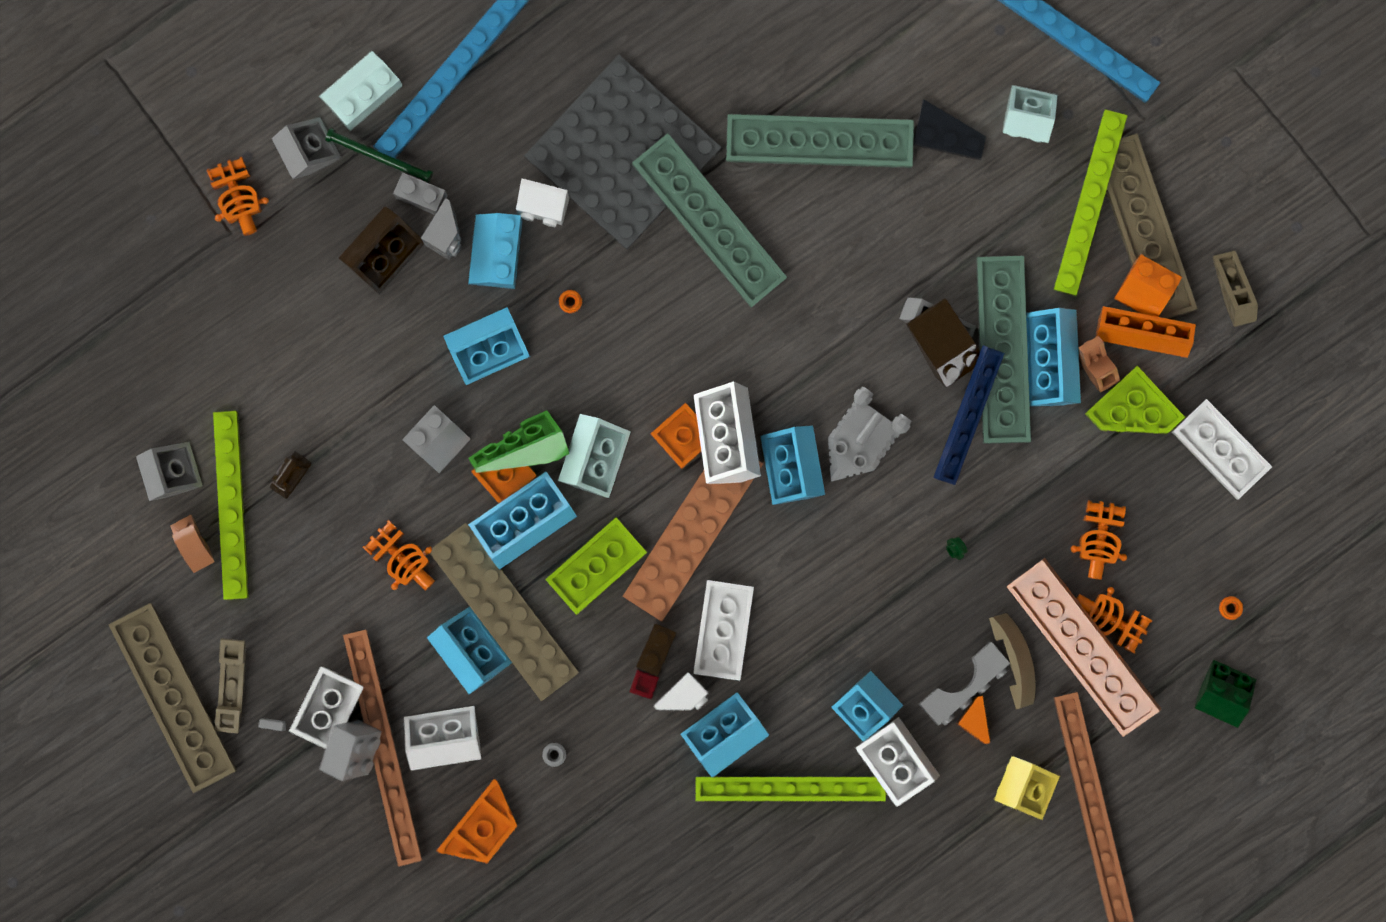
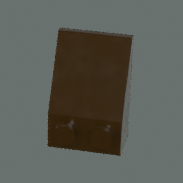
M944 298L906 324L934 376L945 387H948L974 370L980 351L947 299Z

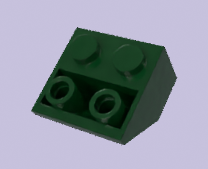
M1213 660L1198 692L1195 709L1238 728L1250 710L1257 679Z

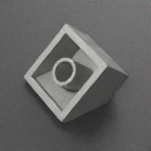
M320 117L286 125L272 138L292 179L310 175L341 158L333 141L331 143L325 141L328 131Z
M445 198L421 239L425 246L450 260L452 255L455 257L459 253L462 244H460L461 237L453 206L450 200Z
M434 405L402 440L440 474L471 439Z
M190 442L152 448L136 456L149 501L168 498L203 486Z

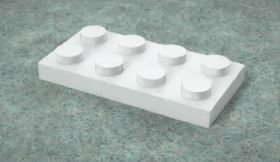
M1207 399L1172 431L1237 500L1272 468L1259 452Z
M707 580L693 674L740 681L754 587Z

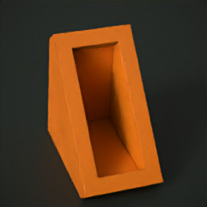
M977 696L956 724L983 744H988L990 739L983 696Z

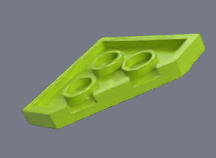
M1138 366L1085 413L1100 431L1168 434L1185 418Z

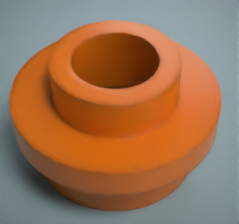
M574 290L564 291L559 297V306L566 313H575L582 306V298ZM573 298L575 300L574 305L568 306L566 304L567 299Z
M1226 597L1220 602V614L1228 620L1237 619L1243 612V604L1236 597ZM1228 604L1234 605L1235 609L1232 613L1227 611Z

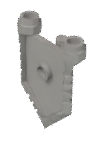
M863 386L861 389H858L854 394L852 407L847 410V414L842 417V421H839L837 428L828 437V446L831 450L829 452L831 459L829 460L832 463L830 466L831 482L847 478L846 476L848 475L851 477L853 474L859 475L860 472L874 471L880 463V459L886 455L885 452L889 451L891 444H894L896 437L898 438L900 434L906 433L911 427L910 423L912 421L903 414H900L891 422L869 406L872 400L871 397L874 394Z

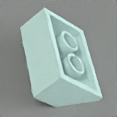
M371 51L323 92L320 98L351 131L399 90L402 84L391 69Z
M580 414L568 449L570 454L566 455L558 481L609 498L631 431L602 419Z

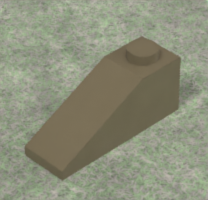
M1236 251L1213 256L1226 309L1233 326L1256 322L1258 303Z

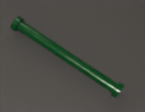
M332 128L327 132L325 141L329 143L333 141L419 178L424 182L429 183L432 178L433 172L430 170L427 172L335 133V130Z

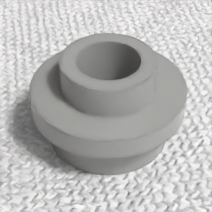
M548 744L543 750V760L549 766H559L566 759V750L561 744ZM552 750L558 751L559 757L557 759L550 757Z

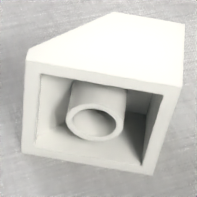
M522 178L516 206L517 214H521V218L528 221H534V218L543 220V224L551 227H556L557 224L562 225L569 202L568 191Z
M687 673L654 707L657 710H692L694 707L698 710L708 701L705 697L708 692Z

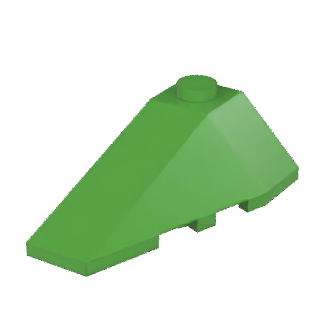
M544 411L520 423L521 428L513 433L510 431L503 434L504 439L499 443H490L468 459L476 473L546 464L558 461L570 453L561 429L549 412Z

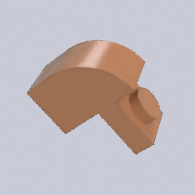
M1099 336L1086 341L1082 346L1078 347L1080 352L1079 361L1100 393L1120 381L1117 367L1107 356L1104 342Z
M192 515L170 525L173 532V540L193 573L215 562L210 548L200 535Z

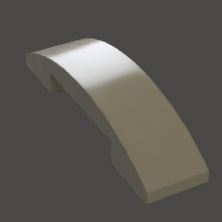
M1007 613L989 618L995 640H1004L1015 677L1016 685L1009 687L1016 709L1034 704L1036 690L1035 671L1029 648L1021 631Z
M221 638L219 697L216 708L215 730L217 732L239 733L245 685V641Z

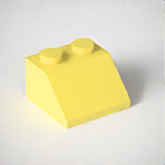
M1012 756L994 800L1043 820L1060 776Z

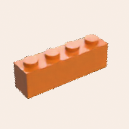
M1103 306L1098 319L1096 337L1099 336L1104 342L1188 358L1194 342L1196 324Z

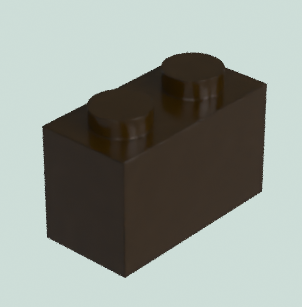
M654 624L636 667L658 676L677 633Z

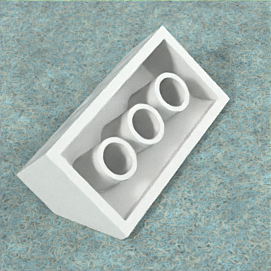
M733 381L695 394L694 401L706 483H740L760 477L748 388Z

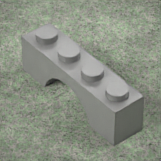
M992 642L986 644L971 657L974 665V675L966 688L956 693H948L936 688L919 703L920 707L936 725L939 726L941 723L944 726L955 718L953 713L958 708L964 710L973 702L971 699L973 695L977 692L981 695L991 686L988 683L994 677L999 679L1008 672L1006 667L1010 662Z

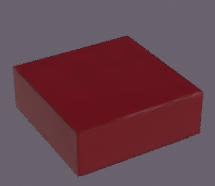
M637 670L629 692L652 700L659 677Z

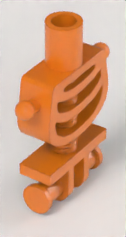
M243 157L235 161L228 160V166L223 167L220 163L214 169H207L211 181L216 177H222V179L211 183L214 190L227 185L229 189L218 199V206L222 213L216 215L215 220L220 222L223 218H226L229 223L239 221L244 236L257 232L252 215L260 213V204H267L269 200L266 197L259 199L258 193L250 186H238V181L251 177L247 170L239 173L235 171L246 168ZM230 170L232 175L227 177L225 172ZM245 191H246V192H250V193H252V196H251V195H243V196H242L241 192H245ZM232 196L233 199L225 204L226 200ZM247 201H252V202H254L253 204H252V203L245 204V202H247Z
M1088 500L1086 512H1097V517L1086 515L1084 516V521L1098 523V530L1084 533L1080 538V546L1073 545L1071 552H1080L1081 559L1090 560L1088 578L1102 580L1104 563L1114 564L1117 558L1121 561L1127 560L1126 554L1119 553L1121 549L1120 539L1107 531L1108 525L1124 527L1123 521L1112 519L1113 515L1124 518L1126 507L1114 506V503H1110L1109 507H1105L1103 501L1094 503ZM1103 512H1108L1107 519L1102 518ZM1090 535L1097 536L1096 541L1086 542V539ZM1106 537L1111 538L1114 541L1115 546L1110 543H1107ZM1095 545L1094 550L1086 551L1087 546ZM1104 547L1110 549L1112 554L1104 551Z
M388 520V523L382 529L379 528L377 530L380 534L376 538L372 535L370 537L371 541L366 546H363V548L370 555L373 554L372 552L377 547L381 548L373 557L377 562L387 552L392 555L387 565L388 574L395 579V582L391 584L392 590H397L400 583L407 586L414 580L427 591L435 582L423 570L430 562L426 555L432 552V547H427L426 550L422 551L415 544H407L398 549L394 544L404 533L399 530L390 538L388 535L394 529L396 530L397 527ZM383 538L389 541L385 546L380 543ZM408 549L416 550V552L410 553L407 556L403 554ZM416 556L421 557L420 559L414 562L410 561L412 558ZM395 560H397V562H399V565L397 566L396 571L394 573L393 564ZM403 567H404V569H406V571L404 572V574H403V576H402V578H401V577H400V573H401V570H402Z
M1113 587L1107 589V595L1099 594L1095 602L1079 594L1076 599L1091 618L1094 615L1092 620L1094 622H1097L1098 619L1102 620L1097 625L1099 629L1103 628L1107 623L1111 625V628L1103 632V634L1107 636L1114 632L1116 628L1120 629V631L1122 630L1115 645L1122 646L1124 640L1128 637L1130 640L1127 646H1124V649L1135 654L1137 645L1143 642L1139 637L1141 634H1147L1148 631L1146 629L1152 623V620L1141 615L1139 624H1134L1140 613L1136 610L1132 612L1127 623L1122 620L1123 604L1120 600L1112 597L1114 593ZM1106 601L1108 602V611H1104ZM1114 604L1117 606L1118 614L1116 617L1112 614L1114 611ZM1131 628L1137 630L1135 635L1129 633Z

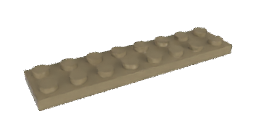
M1138 134L1121 138L1106 192L1131 265L1133 266L1135 260L1142 254L1182 277L1159 317L1170 319L1195 311L1198 308Z
M467 523L463 524L432 548L430 553L541 702L579 674L578 670L502 569L499 570Z
M149 603L109 624L192 792L196 793L236 772L237 770L218 732L215 730V726L153 603Z

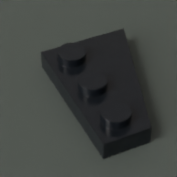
M923 99L913 146L981 161L986 136Z

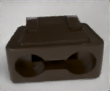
M294 451L291 456L286 457L284 463L272 477L270 488L287 499L312 463Z

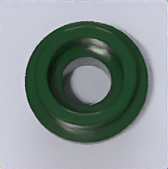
M959 537L947 540L946 550L952 558L963 559L964 554L967 553L965 543Z

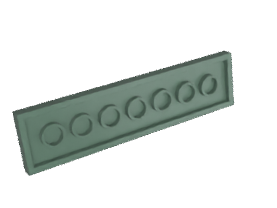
M728 114L726 162L912 168L914 120Z
M668 133L632 162L634 168L750 307H753L787 278Z
M1024 256L977 257L980 352L984 345L1005 353L982 413L983 444L1030 443Z

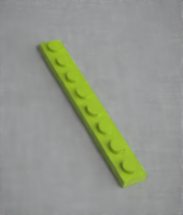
M1104 110L1055 283V291L1077 296L1128 117L1125 114Z
M213 412L224 600L246 599L249 596L238 412Z
M696 777V801H886V791L876 777Z

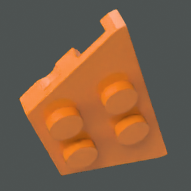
M496 779L490 783L437 849L439 853L488 863L518 825Z

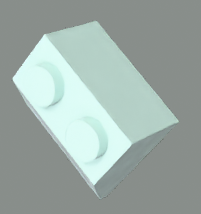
M1012 85L1003 133L1013 137L1029 138L1035 142L1042 141L1048 143L1055 121L1057 95Z

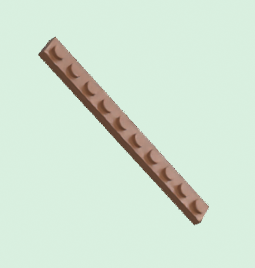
M362 630L343 635L354 682L364 687L358 699L363 721L382 731L380 745L375 752L373 762L398 867L422 861L368 631Z
M1078 692L1054 697L1108 922H1134Z

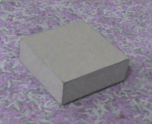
M261 718L258 728L285 731L287 723H285L286 721Z

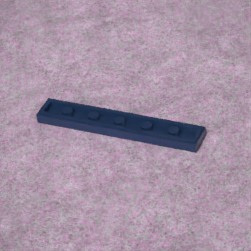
M984 345L982 346L933 478L956 485L1005 353Z

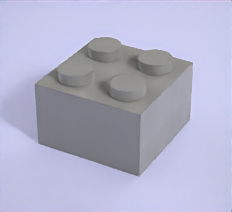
M360 720L334 725L320 770L341 781L368 775L373 768V758L376 750L379 748L382 731Z

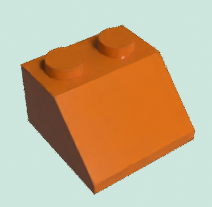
M1141 254L1135 260L1114 299L1138 313L1159 317L1182 277Z

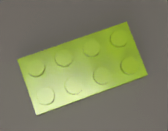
M615 518L545 580L572 611L578 615L646 555L647 552L623 524Z

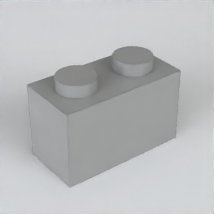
M403 172L393 193L396 199L436 215L448 196L445 190Z

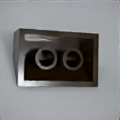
M384 206L342 253L339 259L373 290L380 294L419 251L424 242L397 214Z

